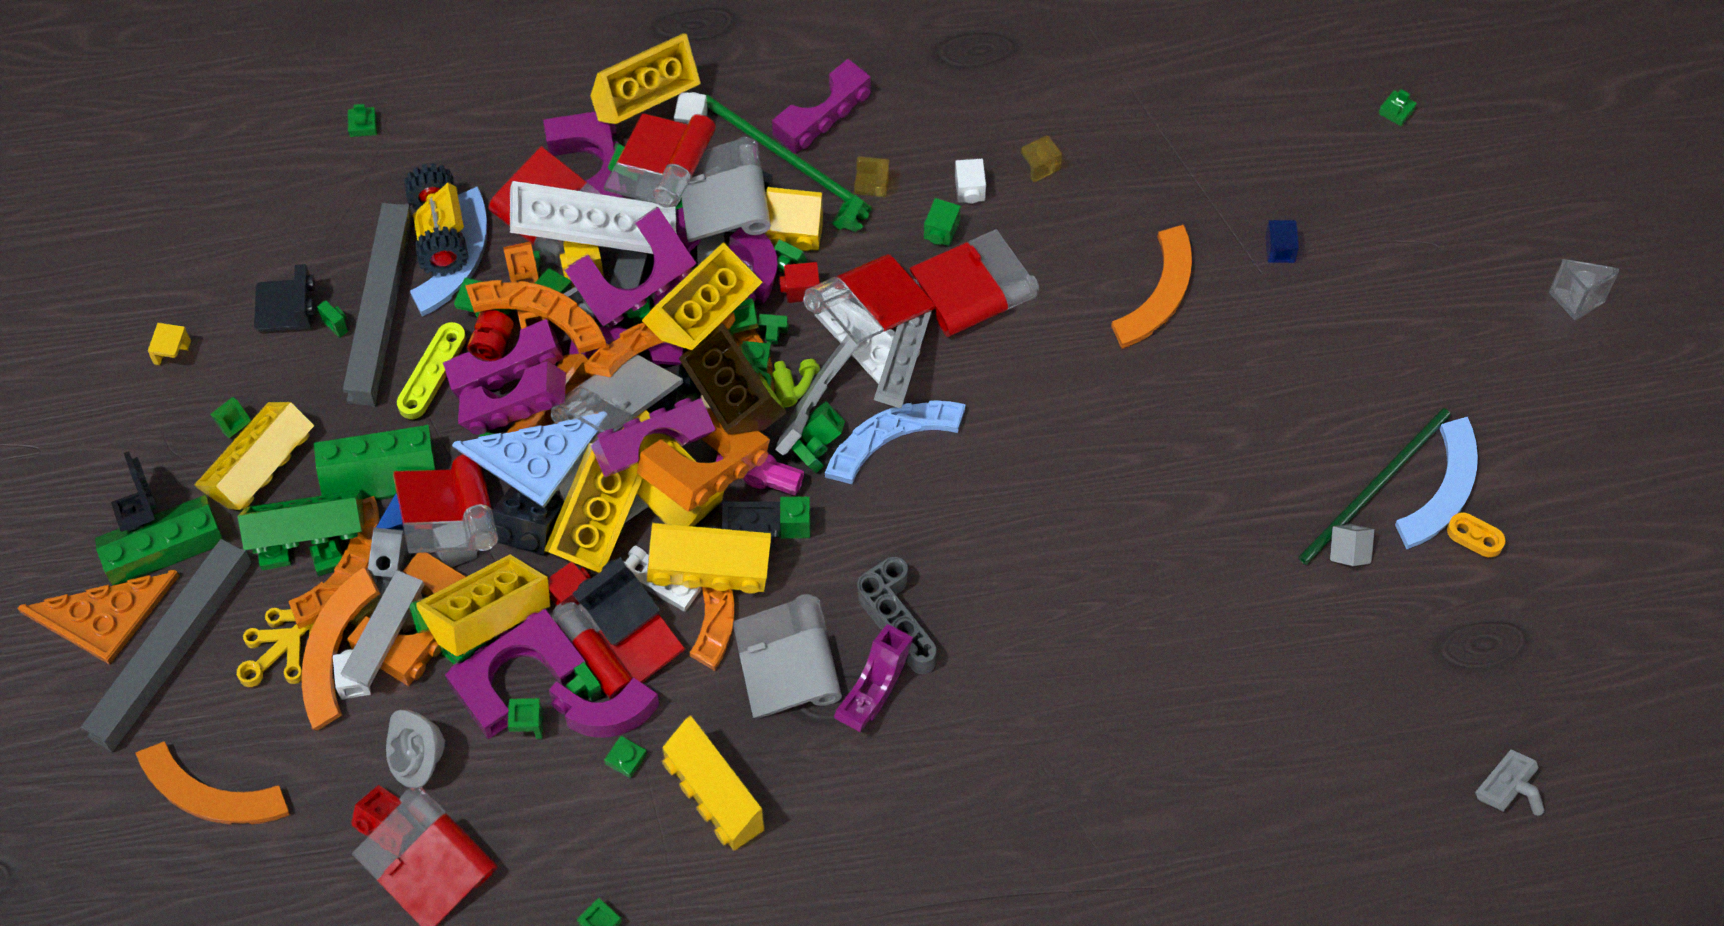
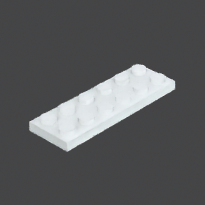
M513 181L510 187V233L653 254L651 247L634 221L655 207H659L676 232L675 206L523 182Z

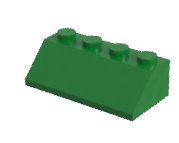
M429 425L314 443L316 470L321 495L362 489L363 499L372 496L375 497L376 501L390 499L396 494L393 478L394 471L437 470L434 441Z
M362 489L246 507L238 515L243 549H252L253 553L270 551V546L282 545V549L300 546V541L311 540V544L328 542V537L340 535L342 540L358 537V532H362L364 529Z
M206 494L155 514V520L145 523L138 530L121 532L119 528L96 537V550L104 572L112 586L127 583V580L148 575L213 549L220 539L224 540Z

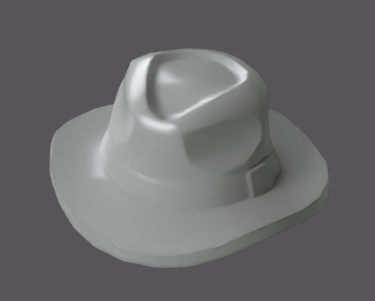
M410 710L395 711L390 718L386 744L387 762L390 771L396 780L406 787L417 788L423 786L431 778L435 765L443 754L445 739L439 727L433 721H429L424 716Z

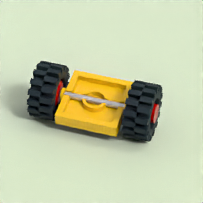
M431 163V167L423 164L422 169L415 167L413 168L414 173L409 171L404 180L408 204L417 210L413 213L418 240L416 241L418 264L421 270L424 269L425 273L428 274L431 271L432 276H436L437 273H440L441 276H446L445 272H449L452 275L455 273L454 269L458 271L463 269L462 265L466 266L468 259L465 237L460 232L464 225L457 189L454 184L453 174H451L448 168L445 170L443 165L437 168L436 164Z

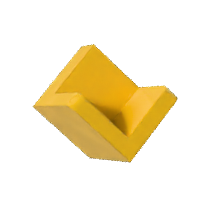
M157 323L148 349L154 364L160 365L163 356L175 358L179 349H189L191 340L185 327Z

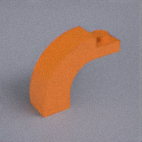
M531 241L503 247L511 283H519V281L535 283L539 277ZM517 309L521 329L546 319L540 315Z

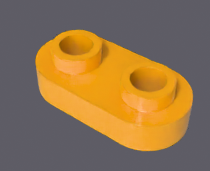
M1457 513L1450 519L1447 532L1453 541L1484 557H1495L1501 553L1505 545V537L1498 528L1468 513ZM1462 528L1466 533H1461L1457 529ZM1484 542L1491 543L1492 547L1486 546Z

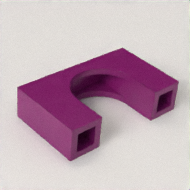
M596 112L543 120L548 151L553 156L584 152L595 155L603 162L600 171L593 177L585 180L588 186L582 192L628 199L626 185L620 186L619 180L624 179V176L608 169L615 151L614 146L618 143V141L612 142V136H617L615 124L598 121Z
M655 207L634 221L654 255L652 273L640 286L622 289L611 285L604 279L588 254H585L564 269L602 326L606 324L610 327L614 326L624 319L622 314L630 308L633 311L638 310L647 303L646 297L654 292L657 296L671 287L669 285L671 280L677 276L682 280L693 271L692 266L696 262L659 207Z
M546 609L529 615L521 625L515 629L506 630L500 635L498 640L489 646L480 647L474 653V656L459 664L456 663L445 674L449 687L487 739L508 727L509 710L492 688L493 677L502 664L517 657L534 658L543 663L556 681L566 688V685L576 677L574 668L583 662L585 663V660Z

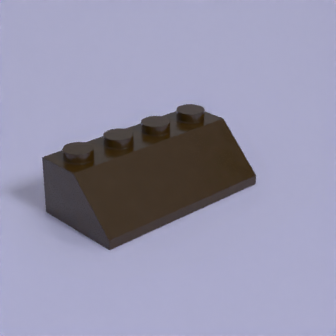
M723 323L693 350L689 349L679 357L682 365L728 435L765 430L787 413L739 339Z

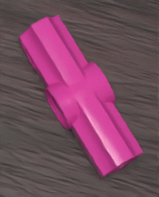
M719 452L717 454L716 462L723 459ZM768 454L766 461L761 466H755L749 470L742 479L754 488L764 489L768 486L795 496L802 485L804 471L776 462V459Z

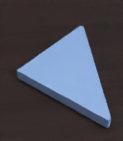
M599 414L596 417L578 418L548 426L519 429L516 432L478 437V439L463 442L456 441L452 446L545 508L582 457L588 444L592 443L609 417L606 414Z

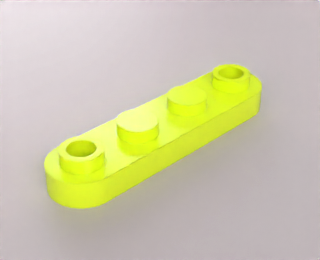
M450 322L438 329L397 399L399 412L404 418L417 419L426 412L447 376L443 362L457 357L466 343L465 331L461 325ZM451 338L456 339L454 342H449ZM411 405H417V407L409 409Z

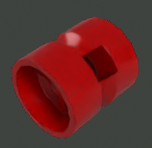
M495 310L481 311L474 326L475 331H473L467 346L468 351L483 361L491 362L502 359L507 345L506 341H508L514 326L511 318Z

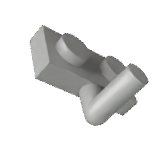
M1513 750L1507 753L1475 792L1478 800L1501 811H1504L1518 793L1528 797L1534 815H1542L1545 811L1538 788L1527 783L1538 770L1536 760Z

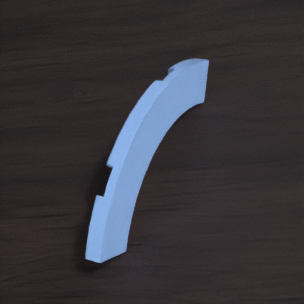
M478 187L458 195L464 225L460 232L465 237L468 251L466 266L462 265L463 269L460 271L454 269L455 273L452 275L449 272H445L446 276H441L440 273H437L436 276L410 291L422 317L451 300L452 295L460 289L464 277L471 279L481 262L487 242V214Z
M937 400L913 405L906 403L902 405V408L892 407L876 414L855 428L843 444L839 445L827 466L825 478L853 484L864 462L881 446L902 435L924 430H943L958 433L965 411V404Z
M1468 417L1447 422L1440 426V432L1446 447V474L1439 490L1425 506L1413 514L1396 521L1395 526L1406 549L1420 545L1436 536L1439 531L1449 524L1450 519L1462 510L1470 495L1475 481L1478 455L1474 432Z

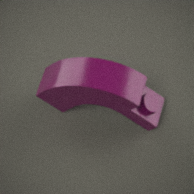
M740 227L730 236L728 247L763 282L745 300L753 298V301L763 305L768 299L777 270L776 252L771 241L764 233L750 235Z
M886 624L872 643L868 661L860 678L837 708L834 716L835 719L861 732L869 720L873 721L902 671L913 637Z
M635 678L628 683L618 696L600 703L583 700L557 681L549 689L552 700L551 705L559 713L565 715L568 728L590 737L606 738L628 733L642 725L659 707L657 693Z

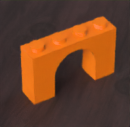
M709 407L706 410L715 427V431L702 438V440L719 452L723 457L722 460L714 463H699L689 460L660 439L641 452L637 474L687 512H690L698 505H704L717 492H723L736 479H742L755 466H761L768 457L767 449L770 439L759 431L728 435Z
M422 549L403 570V573L424 582L425 585L421 593L428 597L465 578L464 575ZM367 616L348 637L352 650L370 620ZM431 631L412 635L398 634L380 669L409 687L414 679L418 680L423 675L426 664L430 659L439 655L441 652L440 647Z

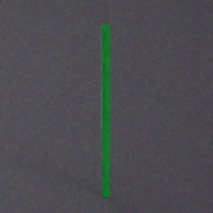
M706 95L707 108L844 201L854 196L850 191L709 95ZM863 202L862 206L869 214L872 206Z

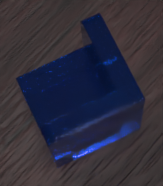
M1269 220L1265 234L1267 262L1295 263L1299 249L1297 222L1295 220Z

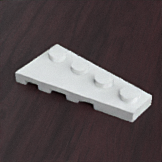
M830 291L814 309L815 316L840 343L853 328L861 333L860 345L851 355L879 384L895 331L889 329L882 332L864 311L848 301L845 303L838 301L833 292Z

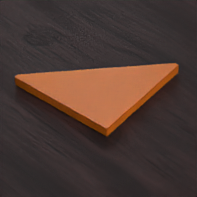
M170 570L166 574L153 577L151 575L127 580V583L87 589L84 593L70 596L65 594L44 599V602L31 605L22 604L17 609L23 615L110 665L175 583L179 574L175 570Z

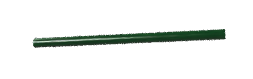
M1442 408L1298 557L1299 560L1307 565L1332 539L1333 526L1346 525L1440 428L1441 424L1448 420L1451 413L1447 409Z

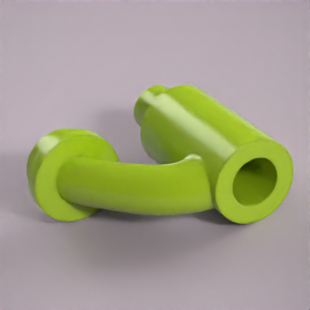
M806 359L800 363L799 373L803 377L797 386H794L792 372L786 368L784 361H778L774 364L775 371L772 373L776 396L783 407L795 405L798 399L807 392L814 375L820 371V366L816 360Z

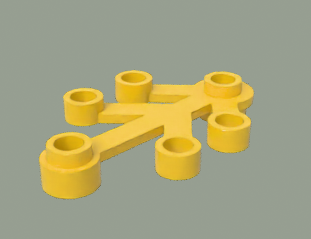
M271 608L265 613V620L272 628L282 626L284 621H295L291 609L280 610L278 608ZM273 615H279L276 621L270 620ZM314 623L298 629L297 624L292 628L247 629L243 634V640L249 648H257L263 642L276 643L256 662L245 661L239 665L237 677L241 684L246 687L258 685L263 679V672L286 650L287 666L284 669V676L290 684L299 683L302 680L300 640L301 636L308 630L310 635ZM250 636H258L255 641H248ZM298 671L295 677H289L290 672ZM249 674H256L254 678L250 680L246 679Z

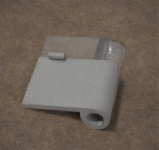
M741 137L738 140L706 149L692 178L688 182H680L687 240L692 242L742 227L750 235H759L767 232L771 224L758 142L749 137Z
M635 355L625 362L611 378L593 375L565 395V403L551 408V418L556 424L562 421L578 419L599 432L611 428L615 432L623 424L631 421L680 386L683 380L643 357Z
M803 594L794 601L733 621L750 706L755 720L809 701L815 705L823 706L833 704L841 699L842 694L819 598L813 597L811 594Z

